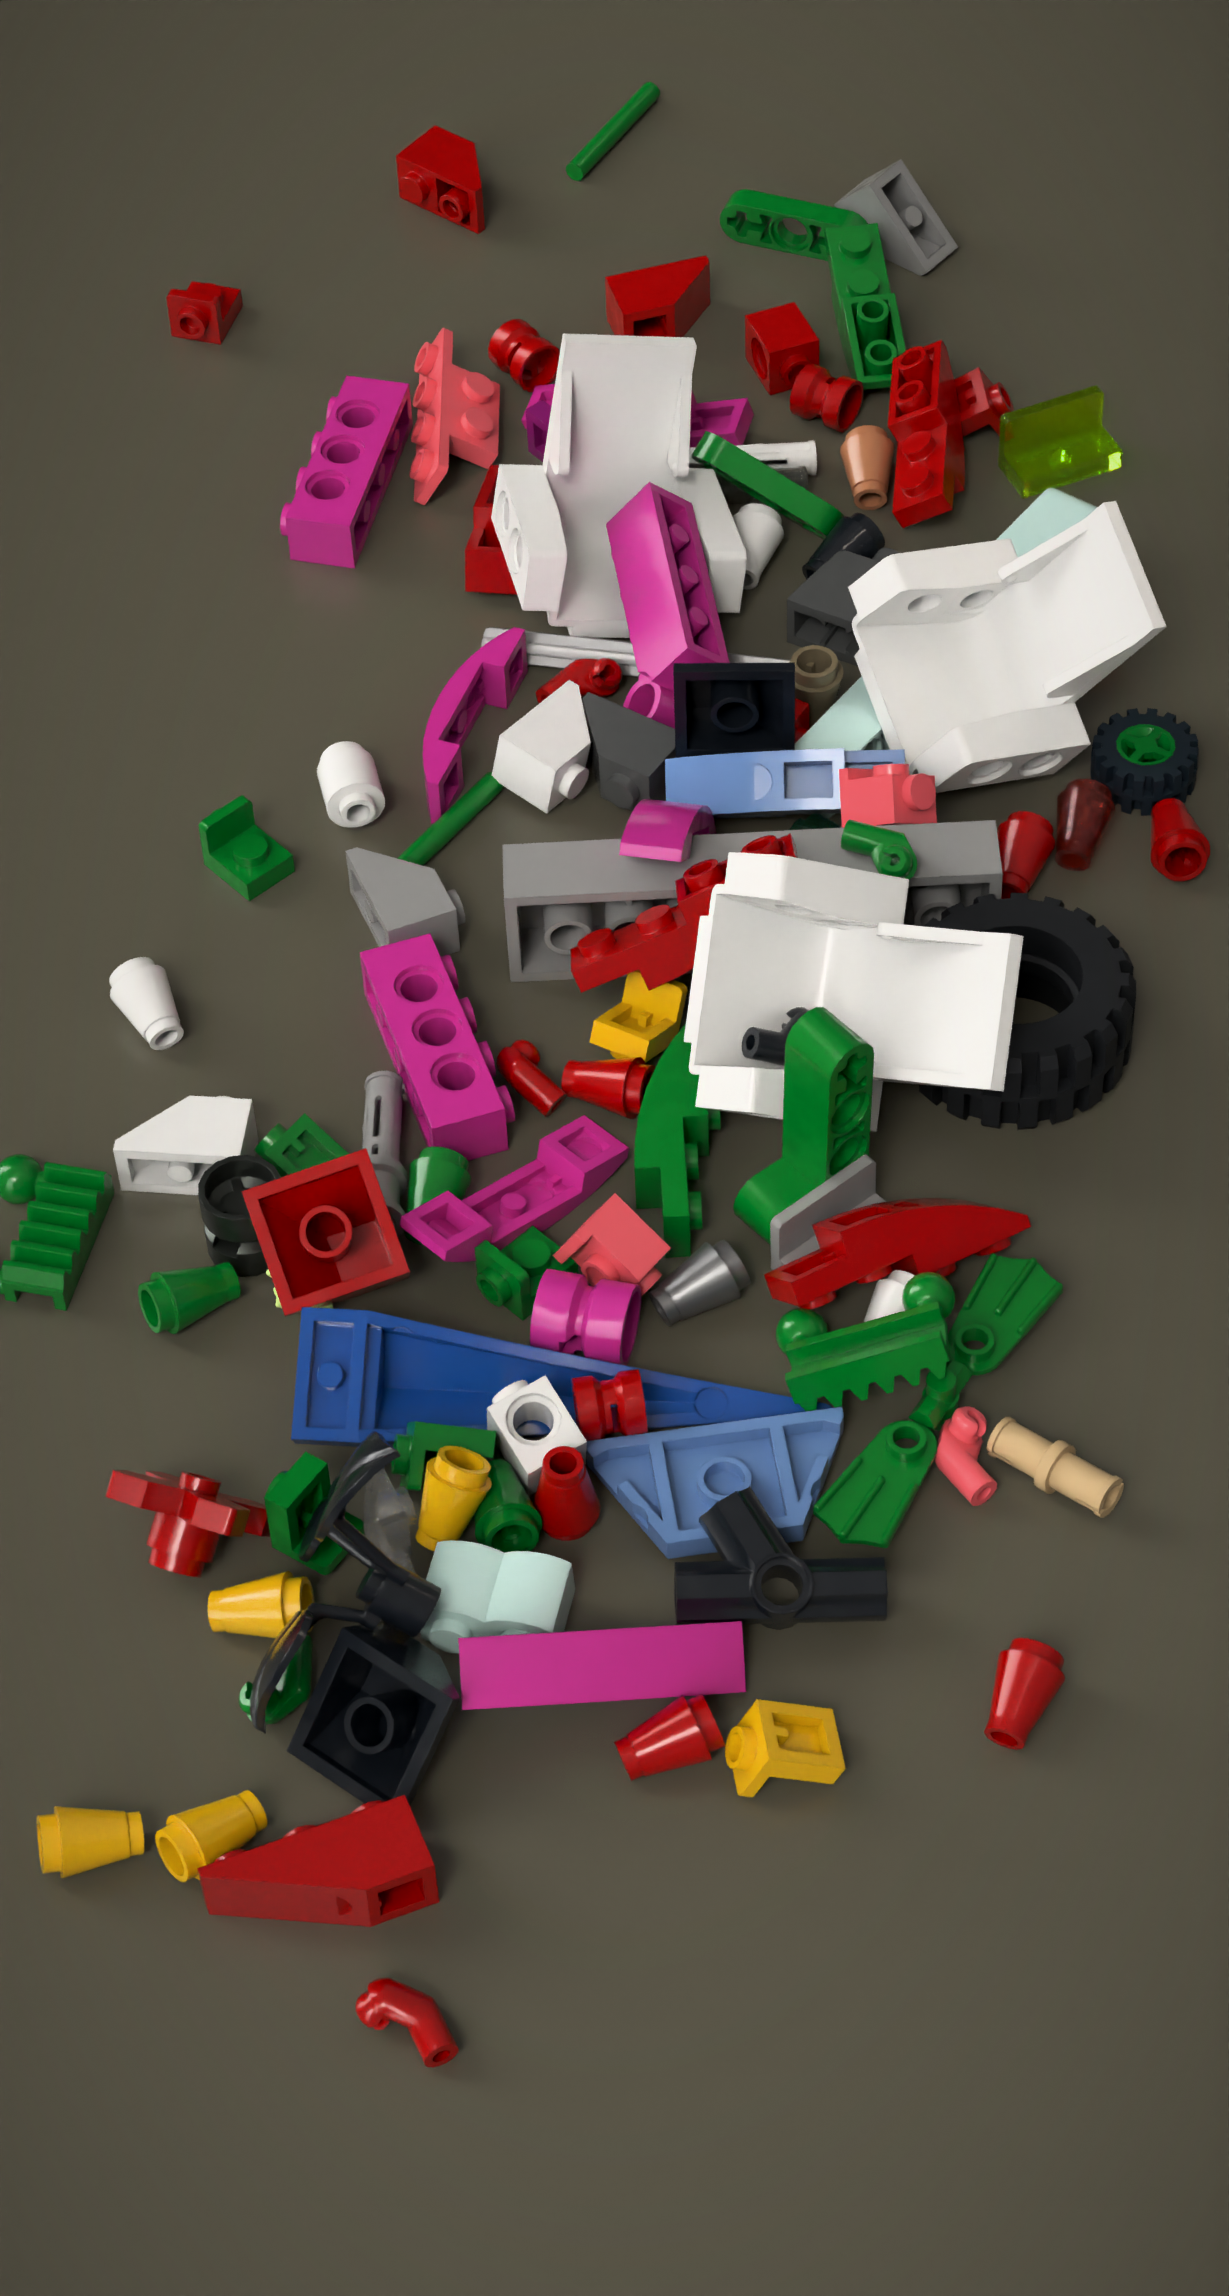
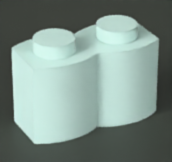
M450 1540L437 1542L426 1580L440 1587L441 1594L433 1612L420 1631L421 1638L430 1641L432 1645L442 1651L459 1653L458 1638L564 1632L575 1593L572 1563L538 1552L511 1551L504 1553L495 1548L468 1541Z

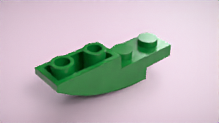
M878 223L825 228L824 242L832 280L831 298L851 378L862 382L863 390L891 387L893 358L904 353L906 347L896 296L890 290Z
M686 1024L670 1042L655 1067L645 1090L638 1114L635 1135L636 1209L662 1208L664 1241L671 1247L665 1254V1258L690 1257V1230H703L701 1192H688L687 1181L699 1180L698 1157L709 1156V1130H721L719 1110L695 1107L699 1075H693L689 1072L692 1043L684 1042Z

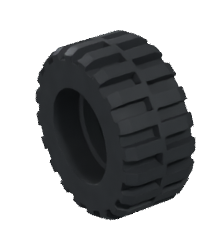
M1010 893V898L995 899L994 894L979 896L974 899L973 905L964 907L960 902L947 908L941 913L940 921L934 917L924 925L925 927L1011 933L1024 936L1016 997L1040 1002L1056 1010L1059 1014L1039 1022L1012 1024L1004 1092L920 1084L919 1092L936 1106L944 1102L947 1104V1112L966 1121L969 1116L981 1119L982 1126L1000 1129L1001 1123L1017 1124V1130L1035 1129L1037 1122L1050 1120L1052 1125L1066 1121L1073 1117L1074 1109L1078 1108L1083 1113L1101 1101L1102 1092L1107 1093L1112 1090L1122 1077V1070L1128 1064L1132 1045L1136 980L1133 978L1134 967L1128 953L1122 947L1119 948L1120 941L1104 925L1098 928L1095 927L1096 919L1077 907L1074 911H1070L1064 908L1062 900L1045 896L1044 901L1028 899V893Z

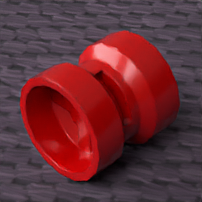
M512 319L496 330L490 339L488 357L501 371L510 373L511 378L518 386L527 392H533L535 386L548 385L556 378L560 350L549 340L540 337L537 330L527 321Z
M809 363L800 371L794 382L790 395V410L792 414L807 420L815 417L822 418L824 426L843 433L851 427L859 413L864 387L862 382L845 375L836 379L830 375L828 369Z
M639 1369L619 1371L610 1380L598 1381L592 1375L571 1378L576 1423L586 1441L603 1439L606 1434L620 1432L624 1436L648 1433L646 1407Z

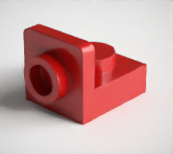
M192 281L186 291L171 289L166 297L173 337L219 345L222 344L243 307L241 289L219 286L213 283Z
M980 367L954 379L963 437L990 424L1001 439L1012 435L1008 414L1013 412L1014 409L1010 396L1002 383L998 382L993 385Z

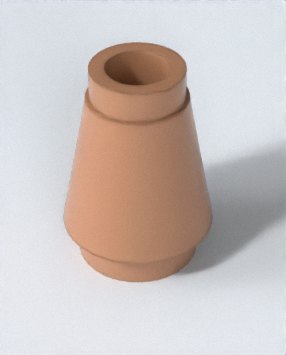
M863 425L849 431L840 448V455L852 495L854 496V503L863 510H876L887 502V492L895 452L894 443L888 437L887 432L873 425Z

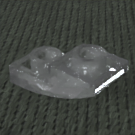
M382 1468L365 1486L363 1505L365 1537L392 1561L415 1573L409 1557L412 1555L409 1527L418 1523L416 1511L405 1486L394 1489L385 1469Z

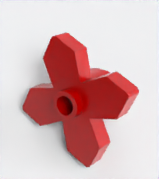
M128 1470L112 1471L105 1497L138 1508L155 1511L146 1543L152 1547L148 1563L174 1573L200 1578L205 1563L213 1562L221 1534L230 1537H243L245 1532L261 1537H270L266 1506L245 1498L219 1493L222 1482L186 1471H182L180 1477L158 1471H146L145 1475Z

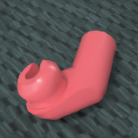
M962 1406L957 1408L952 1418L945 1420L941 1427L935 1463L937 1468L972 1506H979L991 1498L997 1489V1482L977 1462L983 1443L982 1435L987 1430V1421L979 1410L970 1406Z

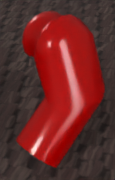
M610 658L575 660L536 691L537 701L541 703L568 680L579 685L581 698L588 692L604 698L619 688L623 675L622 669L615 660Z
M523 1039L516 1040L511 1047H504L498 1054L496 1062L498 1071L523 1098L545 1117H548L562 1104L567 1093L537 1067L540 1061V1053L534 1044Z
M387 1977L370 1982L368 1984V1991L357 1998L356 2013L362 2023L368 2028L374 2027L375 2030H383L390 2024L391 2020L407 2027L425 2066L432 2068L441 2066L457 2055L459 2051L458 2046L432 1996Z

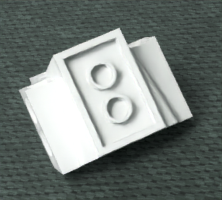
M563 333L543 465L499 464L491 519L522 610L546 611L549 625L567 627L570 636L629 638V629L623 602L620 597L616 569L611 556L606 523L649 482L692 503L718 613H740L747 565V553L714 469L689 468L692 373L697 349L694 338Z
M1116 501L1103 502L1082 521L1020 557H1017L1010 538L897 553L882 559L848 587L857 610V614L852 620V630L859 650L854 657L889 750L905 749V764H909L910 775L923 773L935 776L936 793L1055 774L1091 744L1075 702L1167 627Z
M729 852L725 884H717L713 887L709 916H700L684 1035V1042L692 1043L689 1072L693 1075H699L695 1107L783 1120L784 1066L744 1057L742 1053V1040L745 1032L751 1027L781 1032L782 1024H787L791 1020L786 1013L796 1007H804L808 1010L815 1007L826 1008L873 1047L874 1069L870 1131H877L883 1081L1004 1092L1024 936L1011 933L904 925L909 879L791 856Z

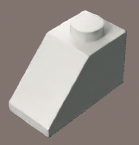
M568 680L499 735L491 776L499 784L546 814L565 798H575L583 789L589 776V770L585 767L591 741L579 685Z
M189 1095L116 1139L113 1152L121 1190L198 1195V1184L204 1172L215 1162L230 1156H255L254 1149L258 1145V1134L252 1099Z

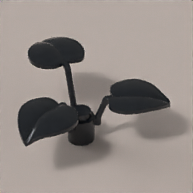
M372 1431L362 1441L335 1477L329 1494L322 1499L315 1509L305 1530L298 1556L300 1560L307 1563L319 1544L327 1536L369 1568L355 1595L356 1598L366 1603L364 1610L311 1603L302 1612L297 1611L285 1625L266 1652L257 1670L251 1690V1720L254 1727L265 1734L266 1707L289 1663L303 1643L308 1631L319 1620L329 1618L360 1623L372 1631L376 1629L380 1620L415 1638L426 1624L440 1597V1587L392 1561L345 1519L347 1504L356 1493L382 1468L401 1456L395 1448L387 1443L384 1436L376 1431Z

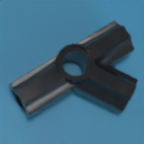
M751 1487L735 1491L718 1501L699 1518L700 1525L723 1561L675 1562L676 1625L742 1621V1624H762L767 1628L782 1630L791 1628L797 1623L885 1621L887 1618L888 1588L884 1557L799 1559L792 1553ZM784 1578L794 1584L798 1590L799 1598L789 1605H775L766 1599L761 1586L769 1579Z

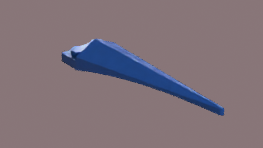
M302 1307L291 1440L295 1444L359 1447L372 1431H376L382 1434L387 1443L393 1447L395 1435H406L407 1423L414 1421L487 1430V1407L493 1404L492 1399L499 1391L514 1382L526 1380L530 1384L545 1375L576 1423L571 1378L592 1375L598 1381L610 1380L619 1371L639 1369L648 1430L702 1426L806 1411L799 1404H795L792 1397L600 1361L369 1310ZM817 1402L816 1410L833 1408L829 1404ZM536 1420L526 1421L515 1430L522 1438L546 1437L551 1432L546 1424Z

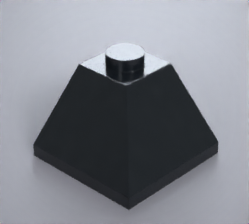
M795 662L674 663L676 758L728 753L795 750Z
M380 1621L374 1631L361 1624L342 1627L287 1748V1752L363 1803L377 1800L388 1801L405 1795L411 1806L460 1697L440 1655L406 1633L384 1621Z

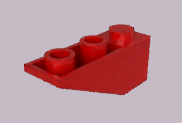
M405 1795L388 1801L377 1800L367 1802L357 1807L349 1815L318 1826L304 1825L289 1831L281 1839L250 1850L239 1849L227 1852L218 1857L213 1863L197 1868L205 1906L211 1915L373 1927L440 1902L435 1864Z

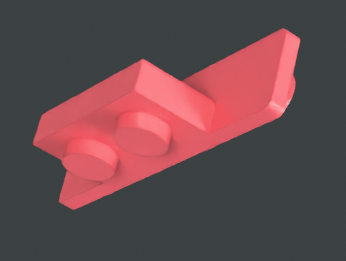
M444 327L440 330L432 344L429 342L423 344L414 365V371L419 373V384L413 397V407L418 408L417 421L411 435V442L416 444V455L413 459L409 476L415 480L414 502L424 506L448 472L449 454L489 469L498 456L500 384L491 381L481 373L470 372L452 364L453 331Z

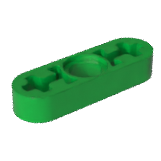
M748 189L734 192L720 214L721 228L728 237L739 243L828 261L824 242L825 228L868 224L862 216L850 210ZM792 218L801 222L806 228L807 234L797 235L790 232L785 227L783 219Z
M705 431L691 455L696 462L706 469H714L715 474L820 538L825 539L838 520L844 517L838 509L716 434Z

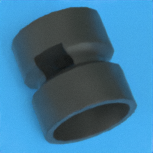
M250 1155L227 1157L215 1162L208 1168L198 1184V1197L204 1222L208 1254L214 1265L224 1262L230 1263L237 1276L240 1277L258 1276L266 1273L268 1270L241 1192L281 1178L275 1166L263 1158Z

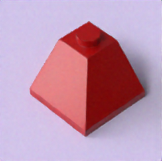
M366 1148L241 1191L285 1317L301 1313L302 1307L319 1308L345 1301L410 1277L408 1264Z

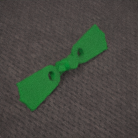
M995 1253L989 1256L948 1333L950 1361L946 1363L945 1378L938 1379L930 1371L926 1376V1387L922 1392V1398L908 1417L914 1421L901 1420L885 1426L813 1506V1514L831 1530L840 1543L865 1544L880 1548L889 1547L936 1458L937 1441L929 1428L941 1430L945 1420L952 1418L954 1411L959 1408V1394L971 1376L983 1375L995 1370L1063 1293V1284L1051 1277L1037 1262L1036 1258H1008L997 1256ZM968 1341H979L985 1347L973 1350L967 1348L964 1344ZM908 1438L916 1441L917 1445L912 1448H902L896 1445L895 1442Z

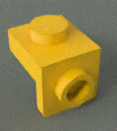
M639 970L627 974L622 1002L594 1020L589 1043L610 1050V1054L616 1059L641 1057L645 1063L665 1050L678 1034L688 990L687 986L676 980H671L649 991Z

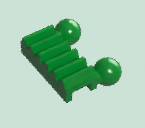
M24 1154L10 1155L0 1162V1197L11 1204L28 1203L27 1221L21 1220L19 1223V1241L12 1240L10 1244L11 1260H4L2 1268L0 1265V1294L4 1295L5 1300L17 1302L21 1292L52 1297L55 1309L67 1311L115 1194L111 1175L104 1171L45 1162L43 1171L35 1159Z
M919 1273L913 1276L904 1287L902 1304L905 1311L828 1332V1327L823 1317L814 1310L796 1308L784 1314L776 1327V1341L781 1351L788 1357L792 1367L791 1372L785 1373V1381L794 1403L799 1404L805 1411H813L817 1409V1398L824 1396L835 1408L841 1407L843 1391L850 1389L861 1401L868 1399L869 1384L876 1382L887 1394L894 1391L895 1376L902 1375L912 1386H917L920 1382V1370L928 1368L938 1379L945 1378L946 1363L950 1361L948 1326L945 1319L951 1314L955 1305V1292L951 1283L938 1273Z

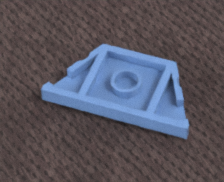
M842 1407L591 1440L587 1441L586 1461L587 1466L667 1559L718 1552L700 1525L699 1518L718 1501L735 1491H741L748 1487H751L786 1543L803 1541L813 1515V1506L819 1499L844 1431V1413Z

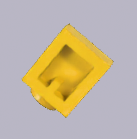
M756 1699L737 1726L730 1730L726 1740L725 1758L729 1768L733 1769L738 1796L753 1798L769 1777L834 1784L846 1769L833 1709Z

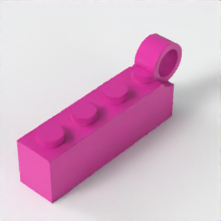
M649 482L606 523L611 556L614 561L620 587V597L628 624L629 638L632 643L637 670L640 673L638 676L639 680L627 694L623 707L675 729L674 663L730 662L693 505L683 498Z

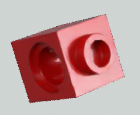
M795 302L745 315V358L769 395L792 390L797 376L807 364L813 363L819 366V338Z

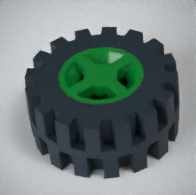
M1135 708L1127 710L1126 717L1116 713L1110 716L1109 724L1101 723L1097 729V735H1094L1090 779L1091 783H1094L1093 790L1097 796L1105 795V804L1110 807L1120 804L1121 812L1131 814L1133 809H1140L1141 816H1151V810L1154 805L1163 799L1176 798L1183 803L1186 802V797L1192 794L1196 781L1199 754L1198 739L1195 733L1190 734L1191 727L1185 721L1176 724V715L1167 712L1164 717L1157 715L1158 709L1147 708L1146 714H1139L1138 709Z

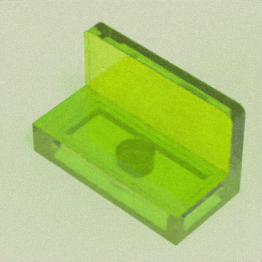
M1094 385L1008 412L1001 416L998 467L1022 499L1043 493L1051 487L1059 488L1121 468L1122 449L1102 425L1104 393L1099 386Z

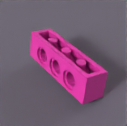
M346 375L338 396L330 398L324 429L322 432L316 431L312 441L309 464L307 467L302 466L299 469L296 480V494L292 503L286 502L281 513L280 531L282 536H288L290 560L355 568L413 427L409 383Z
M430 933L360 952L364 994L395 1070L403 1079L406 1097L426 1146L444 1147L454 1150L463 1155L468 1161L509 1150L507 1123L515 1121L513 1103L505 1085L496 1087L492 1079L496 1077V1069L487 1041L477 1043L474 1037V1033H477V1024L468 997L458 999L455 991L459 989V984L450 955H439Z

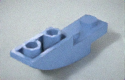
M844 748L804 749L665 759L666 801L707 805L711 809L714 818L786 817V815L841 813L839 769H873L872 767L876 765L905 764V749L844 751Z

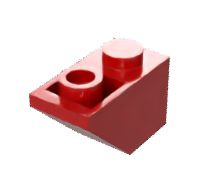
M434 125L396 155L399 196L412 204L480 234L485 230L482 184L475 143Z
M707 255L605 277L607 321L614 335L684 337L710 305V261Z

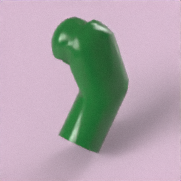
M850 819L847 821L841 838V849L870 856L879 874L909 880L914 876L918 861L904 833Z
M306 1635L269 1699L266 1707V1725L278 1723L310 1697L313 1639ZM248 1681L242 1687L238 1700L240 1708L252 1721L250 1715V1696L253 1684Z

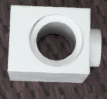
M546 1375L530 1384L526 1380L514 1382L494 1396L492 1399L493 1404L487 1407V1430L496 1431L495 1444L505 1460L512 1465L528 1496L537 1491L543 1458L551 1449L559 1446L572 1447L581 1453L584 1464H586L587 1441ZM536 1420L546 1424L551 1432L540 1440L532 1441L522 1438L515 1430L526 1421Z

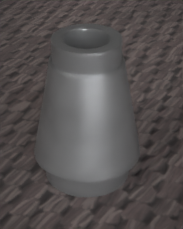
M723 1239L713 1246L705 1242L662 1281L659 1287L649 1292V1297L663 1321L668 1326H671L679 1320L682 1321L739 1299L741 1297L740 1290L748 1286L751 1281L741 1259L731 1245Z

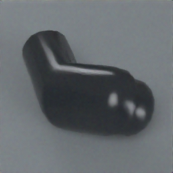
M796 1007L788 1011L786 1014L791 1020L787 1024H782L781 1032L757 1027L749 1028L742 1040V1053L744 1057L784 1066L787 1036L797 1020L809 1010L804 1007Z

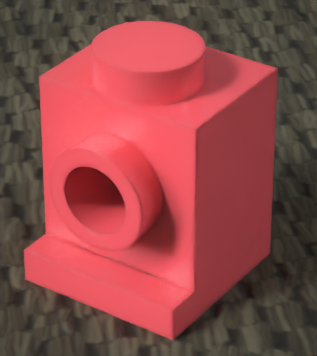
M909 764L876 765L872 767L873 769H839L841 821L843 828L849 819L874 826L937 823L935 776L923 773L910 775Z
M614 1193L552 1256L561 1265L571 1257L581 1267L582 1274L586 1276L587 1281L593 1287L600 1279L604 1278L640 1285L642 1297L663 1275L655 1265L671 1247Z

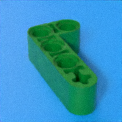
M815 1007L802 1015L792 1026L786 1039L782 1157L749 1179L740 1189L734 1201V1214L769 1245L770 1222L774 1216L865 1154L869 1156L874 1050L870 1044L824 1007Z

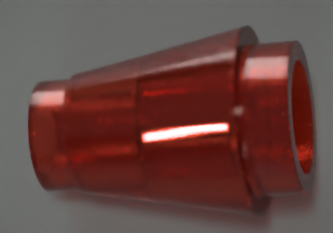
M1076 779L1069 782L1065 790L1057 796L1055 861L1064 869L1083 871L1090 867L1091 860L1115 814L1112 793L1104 784L1091 779Z

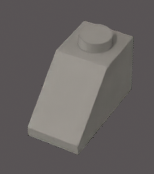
M901 159L863 180L834 204L836 208L850 210L859 214L868 224L878 223L884 259L919 276L928 273L958 248Z
M358 847L345 851L350 893L379 947L430 933L440 956L460 951L458 925L465 923L464 909L456 890L446 891L435 869Z

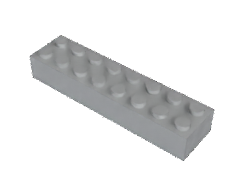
M996 820L877 826L904 833L917 857V870L909 880L904 925L924 926L933 917L940 921L941 913L947 908L960 902L964 907L973 905L974 899L979 896L994 894L995 899H1001L1003 872ZM843 827L692 835L690 858L682 862L619 855L621 839L502 845L503 888L510 982L574 979L571 972L570 949L577 947L580 939L599 929L610 928L613 932L633 924L638 915L652 907L664 904L669 905L670 908L677 906L675 881L683 878V874L687 869L709 859H716L718 863L728 859L729 852L741 853L744 846L760 837L774 835L778 839L791 833L796 844L798 858L878 873L870 856L841 849ZM693 969L685 974L693 973Z

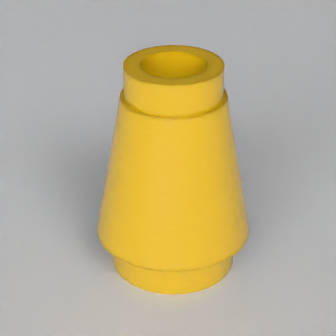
M444 1446L439 1449L437 1457L427 1462L418 1529L415 1535L419 1544L435 1551L437 1542L458 1541L492 1486V1482L488 1477L491 1466L483 1456L463 1447Z
M285 1571L227 1587L223 1590L211 1591L208 1597L210 1627L213 1632L226 1631L233 1634L276 1638L297 1611L302 1612L311 1603H315L312 1585L308 1577H294L290 1571Z
M244 1790L237 1795L170 1815L166 1820V1826L155 1834L156 1846L166 1868L178 1881L184 1883L192 1878L200 1880L197 1868L213 1863L218 1857L227 1852L242 1848L256 1836V1833L267 1827V1816L258 1798L251 1791Z
M55 1806L54 1814L37 1815L38 1851L43 1874L59 1872L61 1879L128 1859L130 1856L144 1854V1833L140 1811L126 1813L125 1811Z

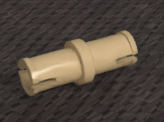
M1011 1417L1003 1418L990 1435L987 1444L988 1455L998 1458L1034 1478V1485L1039 1490L1047 1494L1057 1491L1093 1511L1100 1518L1109 1515L1117 1505L1124 1488L1123 1479L1113 1476L1078 1457L1076 1449L1071 1444L1063 1440H1057L1053 1443L1020 1425Z

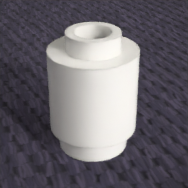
M342 741L329 746L322 753L317 767V776L329 818L335 824L347 828L361 827L373 822L383 812L385 797L372 755L364 750L361 745L351 741Z

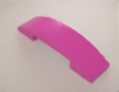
M513 627L485 644L470 656L447 682L432 708L425 729L422 753L427 808L431 824L436 822L456 802L464 788L461 747L484 706L487 704L508 709L528 673L525 629Z
M643 799L635 806L630 815L620 842L619 855L676 862L685 861L690 858L692 835L716 834L712 811L707 805Z
M583 1115L540 1139L537 1159L462 1201L450 1191H446L401 1216L400 1227L446 1262L475 1261V1247L484 1240L489 1241L501 1251L531 1226L543 1232L568 1215L592 1195L628 1158L629 1147Z

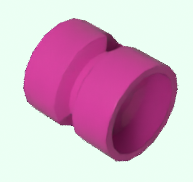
M546 1269L539 1283L533 1305L530 1346L574 1355L579 1350L583 1352L586 1358L627 1366L634 1348L640 1320V1285L604 1278L600 1279L593 1287L589 1286L587 1278L583 1274Z

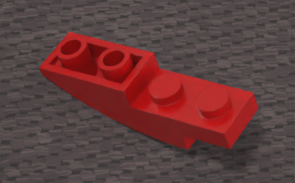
M941 339L923 347H912L900 356L893 358L888 428L898 443L892 513L902 528L953 510L954 494L965 490L964 443L959 403L947 347Z
M791 833L778 839L774 835L760 837L748 843L741 850V853L773 854L798 858L796 844ZM709 859L687 869L683 874V878L675 881L677 906L670 908L669 905L664 904L652 907L638 915L633 924L613 932L610 928L599 929L580 939L577 947L570 949L571 972L580 992H585L636 970L640 971L650 991L692 970L700 916H709L713 887L717 884H725L728 859L720 863L716 859Z
M915 1198L875 1203L846 1211L812 1224L820 1249L764 1274L772 1299L809 1310L833 1301L837 1297L835 1290L854 1281L859 1284L873 1282L886 1277L894 1270L906 1271L913 1275L923 1272H934L944 1277L948 1276L957 1269L955 1262L972 1254L984 1256L999 1252L1011 1245V1236L1030 1228L1031 1224L1026 1214L965 1200Z

